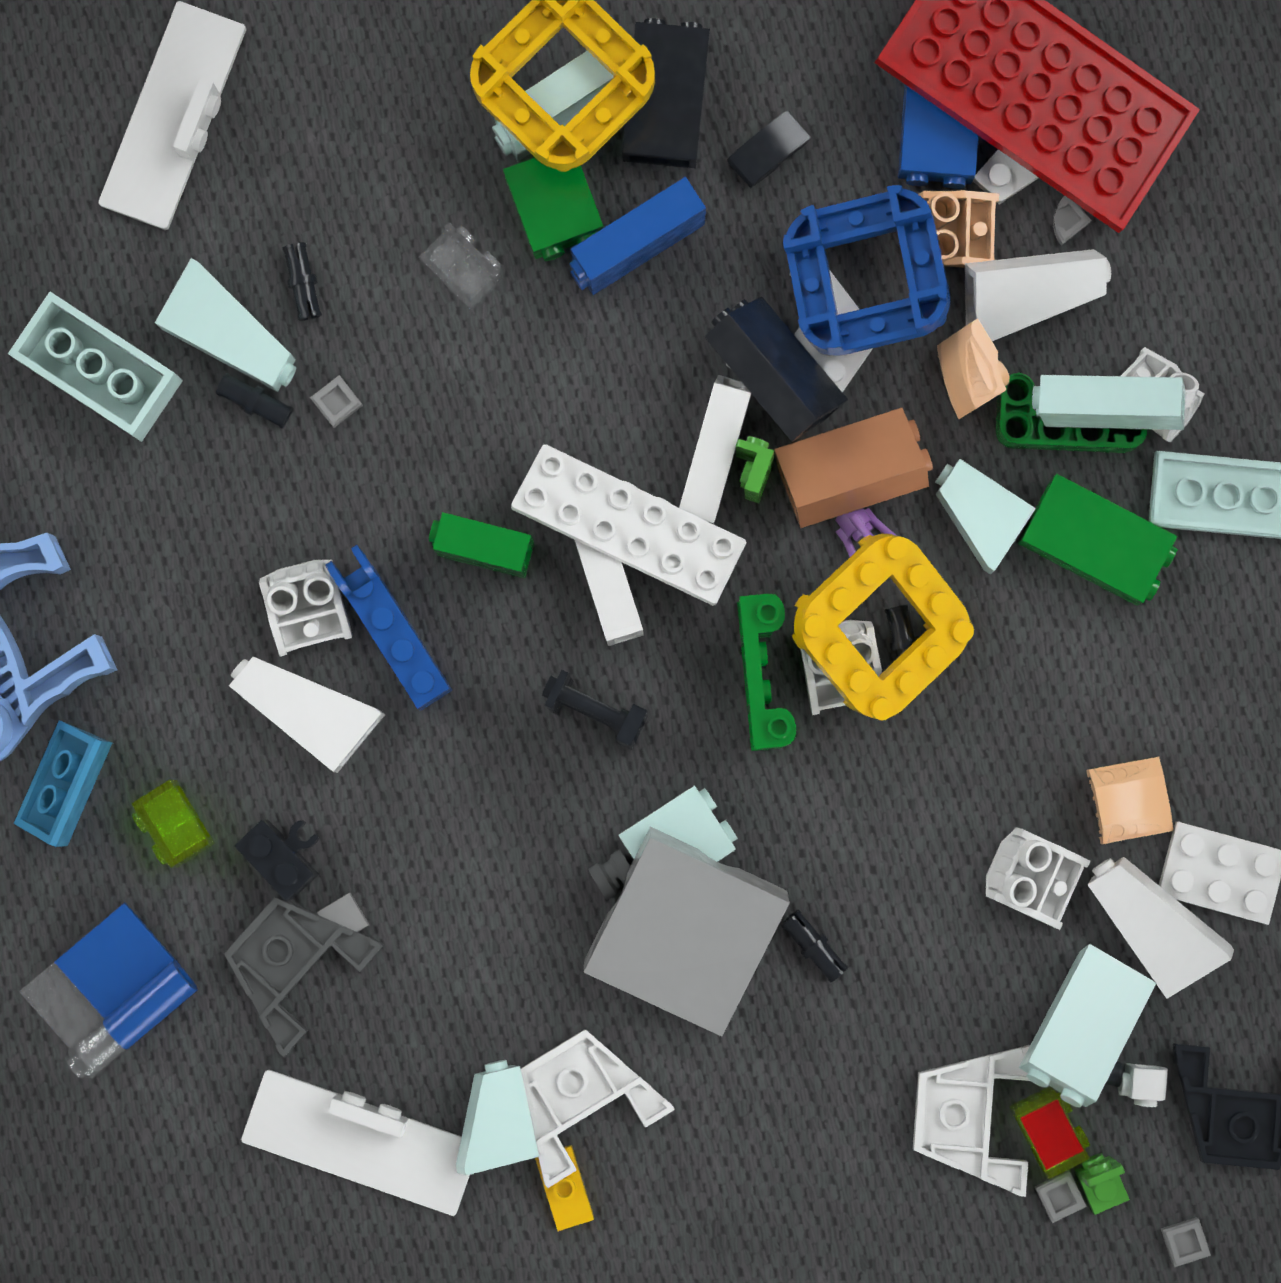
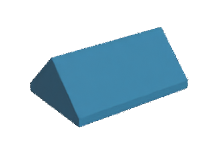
M59 720L14 824L49 845L55 847L68 846L112 742Z

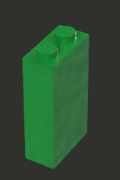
M1056 473L1050 479L1017 544L1137 606L1144 603L1145 599L1151 601L1161 583L1156 577L1162 566L1168 568L1178 550L1173 544L1178 536Z

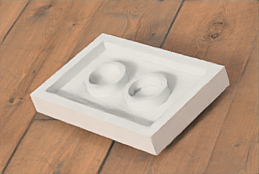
M1175 822L1159 886L1176 900L1269 925L1281 879V850L1189 824Z

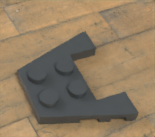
M274 897L224 955L245 993L252 1000L264 1027L271 1034L279 1054L285 1057L309 1030L280 1004L281 1001L331 946L361 972L384 945L378 940L344 927L282 898Z

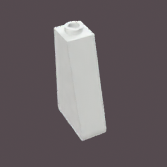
M1094 249L965 263L966 325L978 319L991 341H994L1106 295V282H1109L1111 279L1110 263L1105 256Z
M718 375L714 382L679 507L711 523L715 522L736 450L735 446L740 436L752 394L742 381Z
M575 540L607 645L611 646L643 636V628L622 562Z
M252 657L250 661L242 660L231 674L234 680L229 686L333 772L338 773L385 716L379 709L255 657Z
M1125 857L1115 863L1109 858L1092 870L1095 875L1088 883L1089 888L1166 999L1232 959L1234 949L1226 940Z

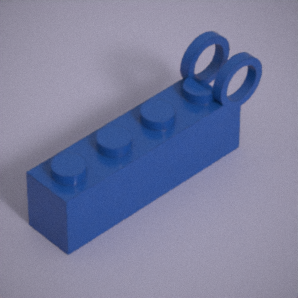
M357 544L351 550L362 566L361 568L344 578L332 560L325 564L339 589L351 603L417 709L423 710L453 690L379 573Z

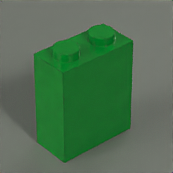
M534 157L503 169L506 183L535 259L543 257L544 261H550L559 258L565 254V248L581 243L604 228L581 165L569 171L561 172L542 164Z
M442 512L440 521H433L429 534V542H432L433 550L439 557L524 579L526 577L534 547L533 538L529 534Z

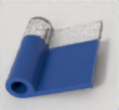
M124 902L19 992L69 1047L68 1055L70 1059L67 1061V1064L72 1072L79 1078L86 1076L89 1079H93L198 991V988L175 958Z

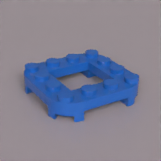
M900 185L887 186L888 192L824 208L815 209L814 205H811L800 211L801 215L793 221L787 235H784L783 246L787 254L798 310V324L809 343L819 353L841 356L925 336L946 322L950 307V293L935 220L927 201L917 193L903 189ZM897 231L909 288V298L838 315L825 249Z

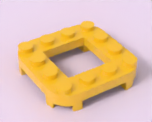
M531 0L484 47L480 45L473 55L470 78L474 94L479 103L542 164L558 171L566 172L587 162L646 104L654 89L655 70L652 55L644 44L641 46L594 0ZM564 27L614 78L565 126L563 124L560 126L512 77Z
M878 534L875 536L868 535L858 542L861 547L810 596L803 594L795 604V607L798 608L794 619L795 634L792 637L796 645L807 652L845 699L843 703L847 707L865 716L886 720L901 712L962 653L967 642L973 637L974 628L970 623L968 612L962 602L915 543L907 538L893 534ZM890 577L926 622L923 625L926 631L878 676L838 625Z

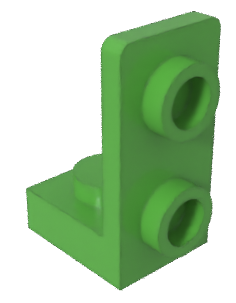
M1102 1153L1095 1154L1082 1160L1083 1167L1075 1170L1094 1215L1130 1200L1119 1176L1125 1173L1124 1168L1111 1156L1104 1158Z

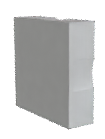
M650 826L628 870L622 893L615 905L607 913L585 957L584 973L719 1036H723L790 903L788 892L740 868L716 862L699 849Z

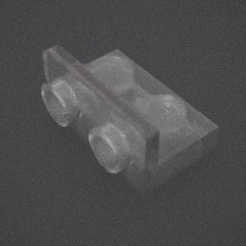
M448 222L443 227L445 232L418 258L472 311L503 281L502 275L498 271L502 266L488 251L482 255L472 245L476 240L463 226L460 225L458 228H455Z

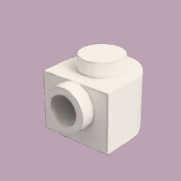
M1125 1063V1073L1123 1072L1120 1087H1118L1119 1095L1134 1099L1135 1105L1157 1107V1101L1165 1100L1168 1069L1153 1065Z

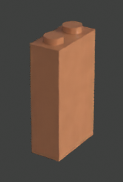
M903 408L774 449L777 468L800 528L929 487L928 471L933 470L931 458L926 448L920 450L917 443L920 441L917 425L914 420H907Z

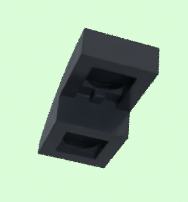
M786 110L737 149L727 159V162L751 189L774 172L784 160L805 146L811 137Z

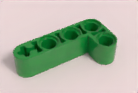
M1023 373L1009 375L1010 380L1008 384H1016L1022 387L1025 393L1022 401L1012 400L1008 396L1007 390L997 396L996 436L999 442L1008 448L1126 453L1136 449L1146 439L1147 429H1128L1130 433H1135V436L1128 442H1126V436L1120 434L1112 435L1107 442L1109 432H1120L1123 428H1096L1098 432L1097 440L1088 441L1083 438L1081 427H1059L1061 432L1060 438L1056 440L1049 439L1044 434V423L1041 417L1036 415V411L1032 406L1034 382ZM1008 421L1020 423L1024 431L1023 437L1013 438L1009 436L1006 432V423Z

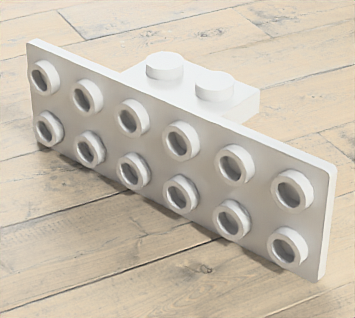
M181 1L176 3L100 196L99 204L101 207L163 230L169 229L198 152H201L206 144L207 129L211 119L215 118L219 111L221 93L246 32L244 24Z
M548 445L541 447L511 504L512 510L712 606L717 604L746 545L745 539L688 513L665 499L655 497L638 489L629 482L619 480Z
M272 1070L265 1071L241 1138L243 1143L451 1216L456 1215L470 1176L459 1174L456 1169L462 1136L401 1116L402 1111L398 1108L386 1104H380L378 1108L365 1103V1097L352 1092L344 1091V1094L341 1095Z

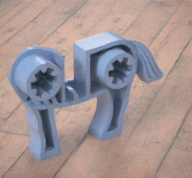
M49 533L17 543H0V590L10 582L26 575L36 573L63 574L71 570L56 537ZM0 616V761L7 758L14 751L39 716L51 704L70 695L83 682L117 671L102 636L92 635L28 677L17 643Z

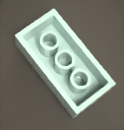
M52 292L48 293L8 352L14 359L141 442L183 381L173 371Z

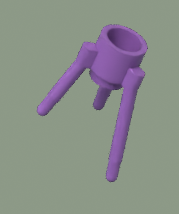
M864 508L840 515L835 519L840 526L836 534L843 541L849 557L856 552L851 537L857 542L868 535L874 536L871 533L874 529L873 526L882 534L896 535L877 519L869 508L866 510Z

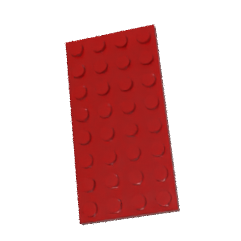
M915 0L874 62L1118 233L1124 230L1200 111L1195 105L1045 0Z

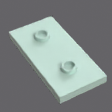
M1156 451L1154 452L1149 522L1161 528L1281 539V463Z

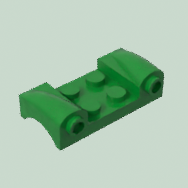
M775 594L739 596L737 609L751 751L781 749L794 742L797 727L794 717L787 709H765V704H770L772 697L770 679H762L761 667H765L768 664L766 641L759 642V638L770 637L774 631L779 630L785 619V607L780 598Z

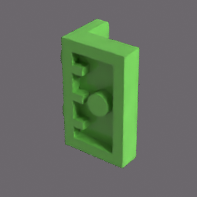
M748 436L746 441L738 439L735 446L736 457L747 460L740 479V487L745 490V499L759 504L774 463V450L768 449V442Z

